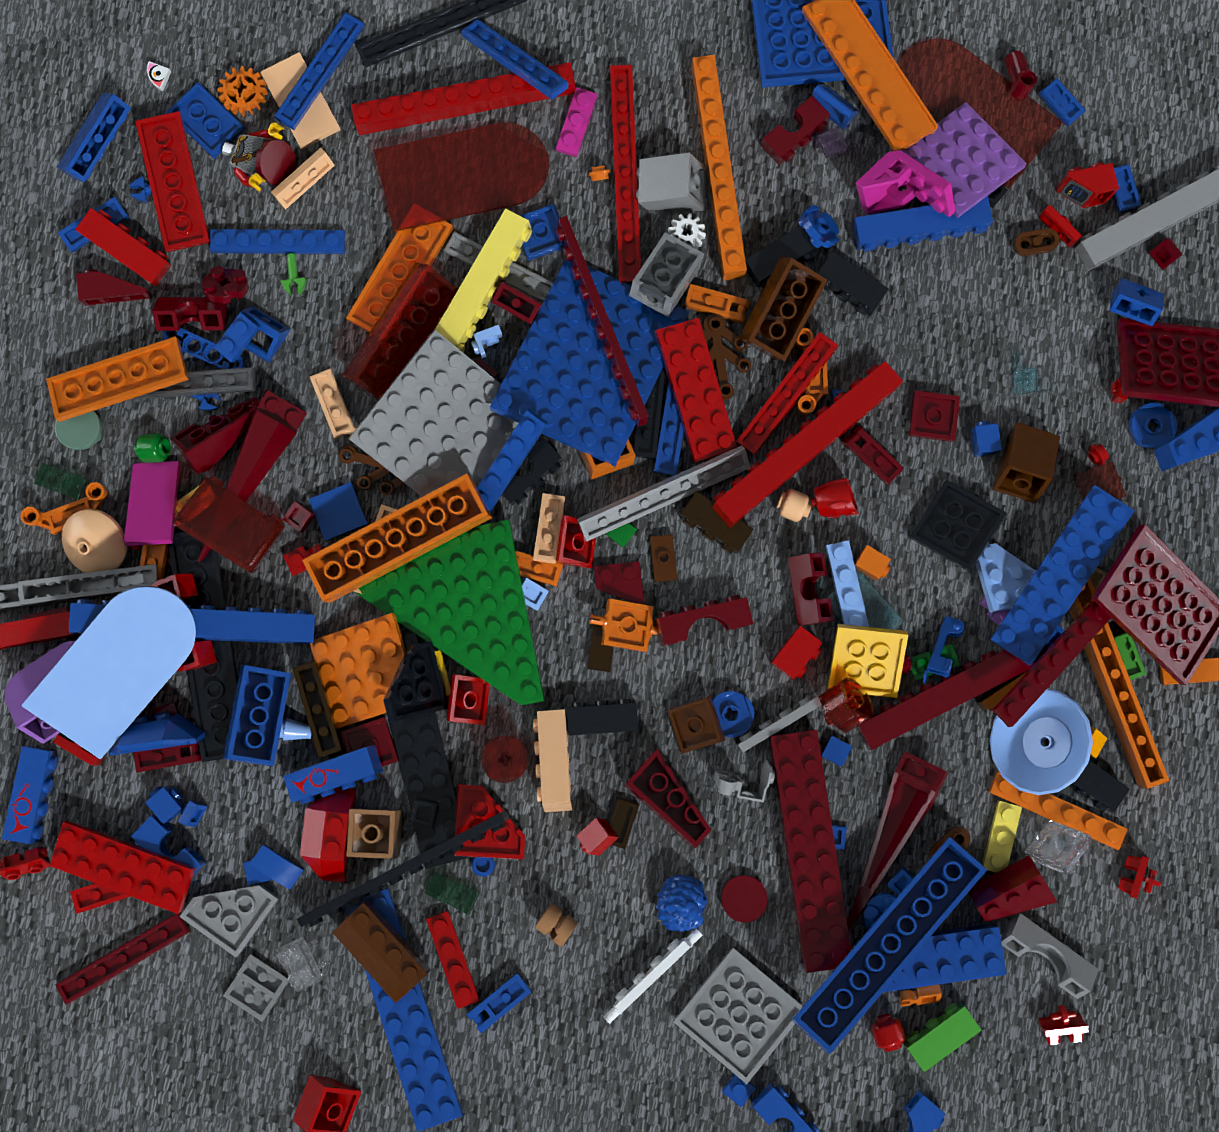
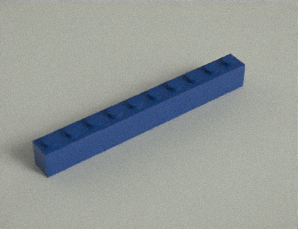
M77 599V603H71L69 633L81 635L109 601H102V604H92V600ZM202 605L200 609H190L196 627L195 640L313 644L315 615H310L307 610H296L295 614L286 613L285 609H272V613L262 612V608H248V611H239L238 607H224V610H215V606Z

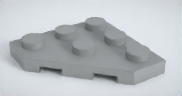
M263 885L193 897L180 917L237 958L280 898Z

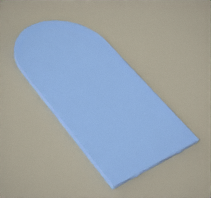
M139 586L119 593L108 602L21 706L80 745V747L101 759L192 651L196 627L190 609L178 595L159 587Z

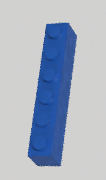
M987 196L958 219L953 214L948 217L944 213H938L932 205L855 217L852 228L856 250L863 249L864 252H869L877 249L878 246L893 248L903 242L912 245L921 242L922 239L929 238V241H937L947 235L956 238L963 236L965 232L973 231V234L984 233L993 223Z

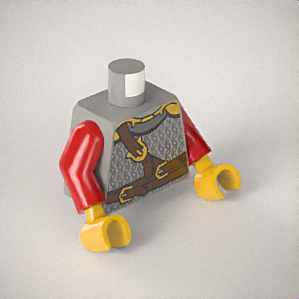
M274 122L270 124L268 129L252 132L248 135L242 134L239 136L236 145L229 142L224 143L222 154L231 157L230 164L234 169V174L244 186L260 191L259 184L267 185L266 180L257 173L255 165L256 154L258 150H261L262 144L265 141L275 138L282 140L283 136L278 134L280 130H284V127Z

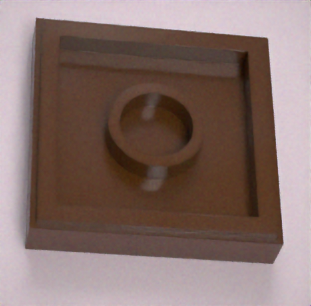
M711 696L667 710L681 754L725 740Z

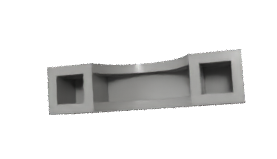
M1021 913L1008 921L1001 937L1002 946L1018 957L1026 952H1036L1044 956L1055 969L1058 986L1078 999L1091 992L1099 970L1097 967Z

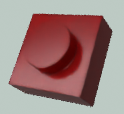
M1121 377L1113 381L1110 388V394L1113 395L1112 402L1120 404L1128 399V397L1122 396Z

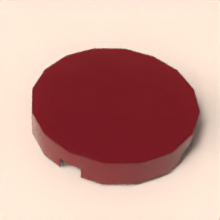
M271 139L265 141L262 144L261 150H258L255 165L257 173L266 180L267 184L278 186L296 170V157L291 146L285 141Z
M735 876L728 880L722 888V907L726 914L735 921L742 923L752 922L759 918L766 909L768 901L767 892L762 883L752 876Z

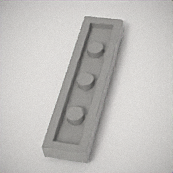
M810 695L798 702L800 706L792 710L789 707L778 714L780 718L772 722L769 719L759 725L761 730L754 734L749 731L739 737L741 742L736 745L742 753L821 706V701L818 697L811 698Z

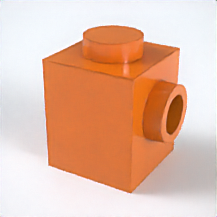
M866 545L863 547L854 565L856 570L876 581L880 577L885 578L891 568L888 565L891 559Z

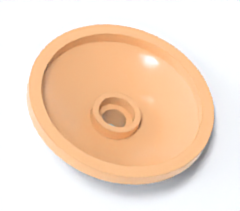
M84 509L71 515L64 524L62 530L64 551L71 563L84 573L118 569L122 565L127 552V546L124 543L125 535L122 528L114 518L103 511Z

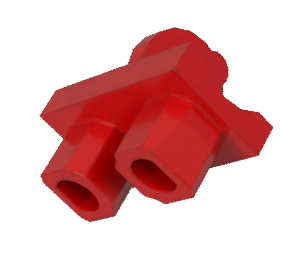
M1128 856L1124 868L1137 872L1135 881L1121 876L1118 888L1130 894V897L1137 899L1142 881L1146 882L1143 891L1151 893L1153 885L1160 887L1161 882L1155 880L1157 871L1150 869L1148 877H1144L1149 858L1144 856L1142 858Z
M1058 1005L1057 1013H1050V1017L1038 1018L1039 1026L1049 1045H1058L1060 1043V1035H1067L1069 1041L1073 1043L1082 1042L1083 1034L1088 1032V1025L1084 1023L1082 1015L1080 1013L1075 1014V1011H1067L1064 1005Z

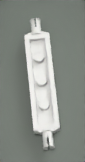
M696 928L687 938H682L680 941L676 938L667 947L669 951L663 957L658 955L649 964L651 968L646 973L641 971L632 980L634 984L628 990L623 988L615 996L617 1001H615L613 1008L603 1016L605 1020L610 1024L619 1014L621 1015L688 949L693 947V944L703 936L701 932Z

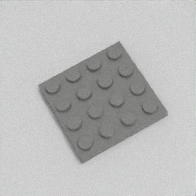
M732 947L675 1017L673 1022L742 1081L748 1084L795 1025L791 1019L803 1005Z

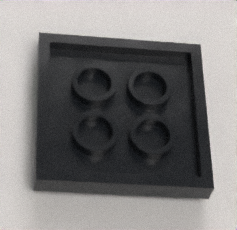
M945 480L910 535V539L971 572L1007 513L952 482Z

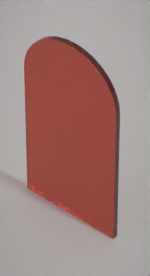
M946 39L922 41L904 53L898 64L936 123L967 102L1026 162L1024 169L1002 184L1008 189L1024 173V170L1045 144L1051 140V137L1063 123L1029 96L1022 100L1014 98L1009 92L1011 82L956 42Z
M497 123L374 149L378 166L377 170L380 174L388 207L387 211L390 215L394 232L522 204L533 198L542 189L549 171V154L541 140L527 128L512 123Z

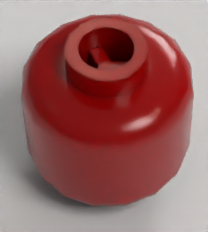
M889 1013L877 1016V1021L871 1026L876 1046L882 1048L885 1052L901 1048L902 1043L905 1041V1034L900 1019L891 1017Z

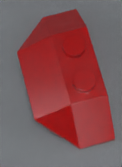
M337 787L334 789V794L325 797L321 796L305 808L300 856L321 880L346 883L349 859L347 857L349 809L355 808L357 789L348 788L342 790L341 787Z

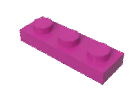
M576 87L556 146L557 152L573 157L578 156L598 97L597 93Z

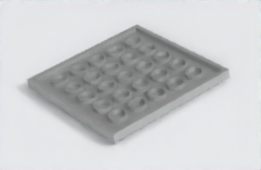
M434 330L348 439L423 497L466 473L473 478L478 487L518 423L490 410V405L501 384L444 336Z

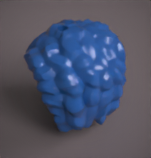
M675 874L673 877L667 878L663 883L664 886L661 888V891L657 893L658 903L656 908L659 909L657 913L658 919L662 920V924L665 925L666 929L673 932H683L698 928L703 923L702 914L708 902L704 893L703 882L691 875Z

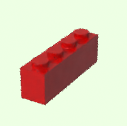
M90 208L75 230L156 287L171 267V264L166 261L168 257L158 249L153 252L147 248L149 243L141 237L137 236L135 239L130 236L129 232L131 230L121 223H118L116 226L109 220L112 217L103 210L99 209L96 212Z

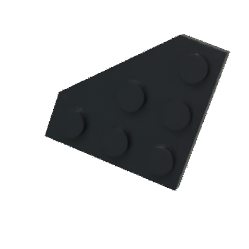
M432 641L408 647L383 699L389 723L448 709V701Z

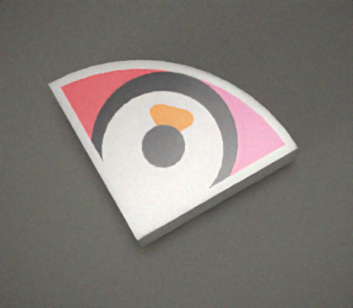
M149 61L147 65L148 77L153 85L163 92L171 71L169 68Z

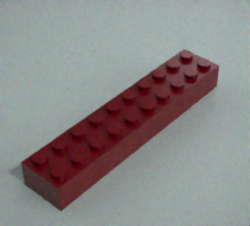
M807 730L772 735L768 738L773 770L775 771V784L803 969L806 973L832 970L850 952L851 945L818 731Z

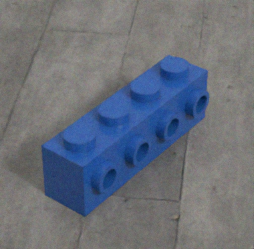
M103 92L58 163L57 168L74 180L85 183L91 176L97 162L103 157L108 144L115 138L118 128L126 120L131 107L114 94Z

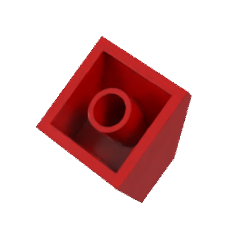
M310 1075L292 1121L305 1132H346L362 1091L329 1077Z

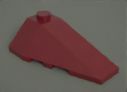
M254 397L228 409V414L225 416L212 415L209 417L208 423L199 427L197 423H194L173 435L170 439L197 474L206 472L224 456L249 427L254 409L259 400Z

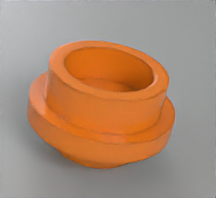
M605 165L592 167V172H589L588 176H591V181L609 179L608 173H610V169L605 170Z

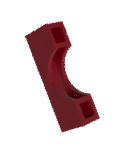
M739 595L727 597L726 602L719 604L717 600L705 602L704 607L696 609L695 605L682 608L681 613L674 614L673 610L660 613V618L655 620L661 647L686 641L690 627L698 619H714L722 624L726 631L753 624L747 597L740 598Z

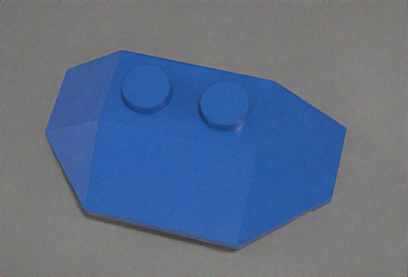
M168 711L148 718L147 715H139L108 752L109 756L196 744L206 736L204 731L178 713L169 714Z

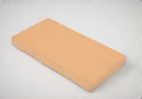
M300 52L260 72L279 108L307 69V65ZM321 92L296 129H291L301 150L341 130Z

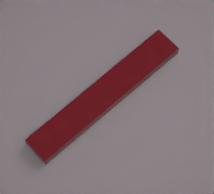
M181 912L175 913L55 984L66 1005L70 1004L190 933L191 930L188 924L180 917Z

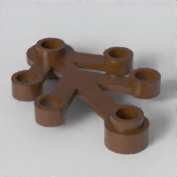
M710 314L703 322L705 330L703 333L706 343L712 337L713 347L709 353L712 362L714 359L716 362L719 387L725 402L734 395V388L728 383L725 359L736 366L740 373H747L751 368V362L745 358L741 359L722 345L721 336L732 343L736 351H743L748 344L743 342L744 347H738L737 341L740 339L726 328L724 318L719 314ZM716 321L719 327L713 328L711 322ZM740 363H746L747 369H742ZM723 387L728 388V395L722 393Z
M352 444L343 445L338 452L339 459L344 463L348 464L356 461L379 467L370 474L359 477L357 485L363 490L368 489L374 481L390 473V471L368 454L358 452L357 448ZM344 451L350 452L351 458H345L343 455ZM397 477L391 481L385 480L381 483L379 490L383 495H390L394 488L404 482ZM361 479H367L368 485H362ZM383 485H389L391 490L385 491Z

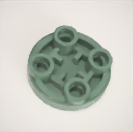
M95 411L61 422L56 420L55 434L64 446L73 450H85L101 440L102 421Z

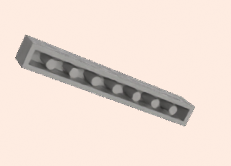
M1219 165L1214 168L1216 171L1210 174L1206 171L1197 176L1195 182L1190 184L1187 181L1176 188V192L1170 194L1168 191L1157 198V202L1143 204L1138 208V212L1133 215L1131 212L1124 214L1118 219L1119 222L1112 225L1111 222L1099 228V233L1093 235L1091 232L1080 238V243L1075 249L1087 270L1090 271L1218 203Z

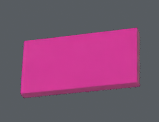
M179 461L133 464L124 536L126 546L173 543L180 476Z

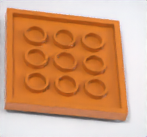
M390 613L317 638L313 644H310L314 661L318 662L337 729L386 713L383 699L406 653L395 613Z

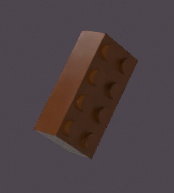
M780 257L738 339L775 360L786 361L827 279L793 258Z

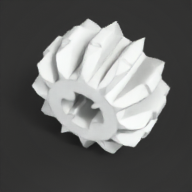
M689 213L687 219H685L680 214L679 221L675 219L671 221L673 227L668 228L669 234L695 248V245L698 247L702 246L701 240L705 239L706 233L702 232L705 229V225L699 224V217L692 220V214ZM683 230H685V232L687 230L691 231L690 236L688 233L687 236L683 235Z

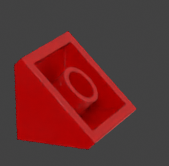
M562 515L556 563L592 569L596 538L586 542L579 527L578 518Z
M452 674L447 721L485 725L490 684L482 678Z

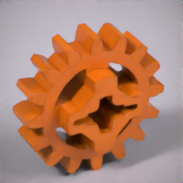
M241 66L240 71L232 68L233 73L231 75L227 72L224 73L226 80H219L223 86L217 89L220 93L219 99L224 103L223 105L227 110L231 109L234 115L238 111H240L242 116H245L246 111L253 115L254 108L261 110L260 102L266 103L263 96L268 95L265 88L267 85L260 73H255L251 67L248 71L245 70L244 66ZM248 80L253 81L256 85L249 83ZM230 97H232V99H236L237 103L233 102L230 99Z

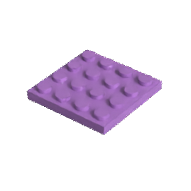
M967 102L938 122V128L932 135L925 136L916 144L902 151L951 183L955 204L953 215L957 219L1026 166V162Z

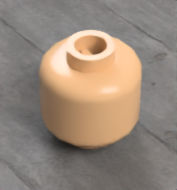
M789 489L787 492H782L776 508L779 509L780 516L794 522H799L802 517H808L812 505L808 504L809 497L807 494Z

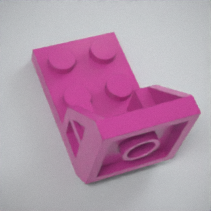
M901 150L887 152L856 182L862 210L867 214L903 208L915 196L920 201H926L932 205L938 213H944L950 217L955 212L951 183Z

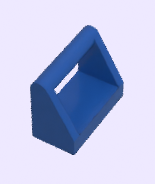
M818 84L813 91L812 96L829 112V119L843 130L846 129L859 112V110L825 84Z
M254 306L243 309L241 312L260 326V331L273 338L268 352L251 341L245 349L270 363L287 337L290 328Z

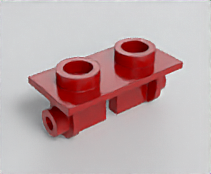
M37 847L24 851V860H22L21 853L3 857L0 860V875L7 880H15L27 873L42 872L44 868L51 867L49 866L50 863L45 860V857L48 856L47 849Z

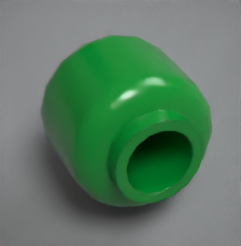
M161 433L142 434L137 439L134 451L144 463L163 462L171 452V444Z

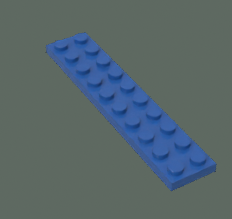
M389 888L372 896H364L361 902L351 907L349 903L344 905L347 917H349L362 903L369 900L406 941ZM365 970L417 1132L463 1116V1111L420 982L395 1003Z

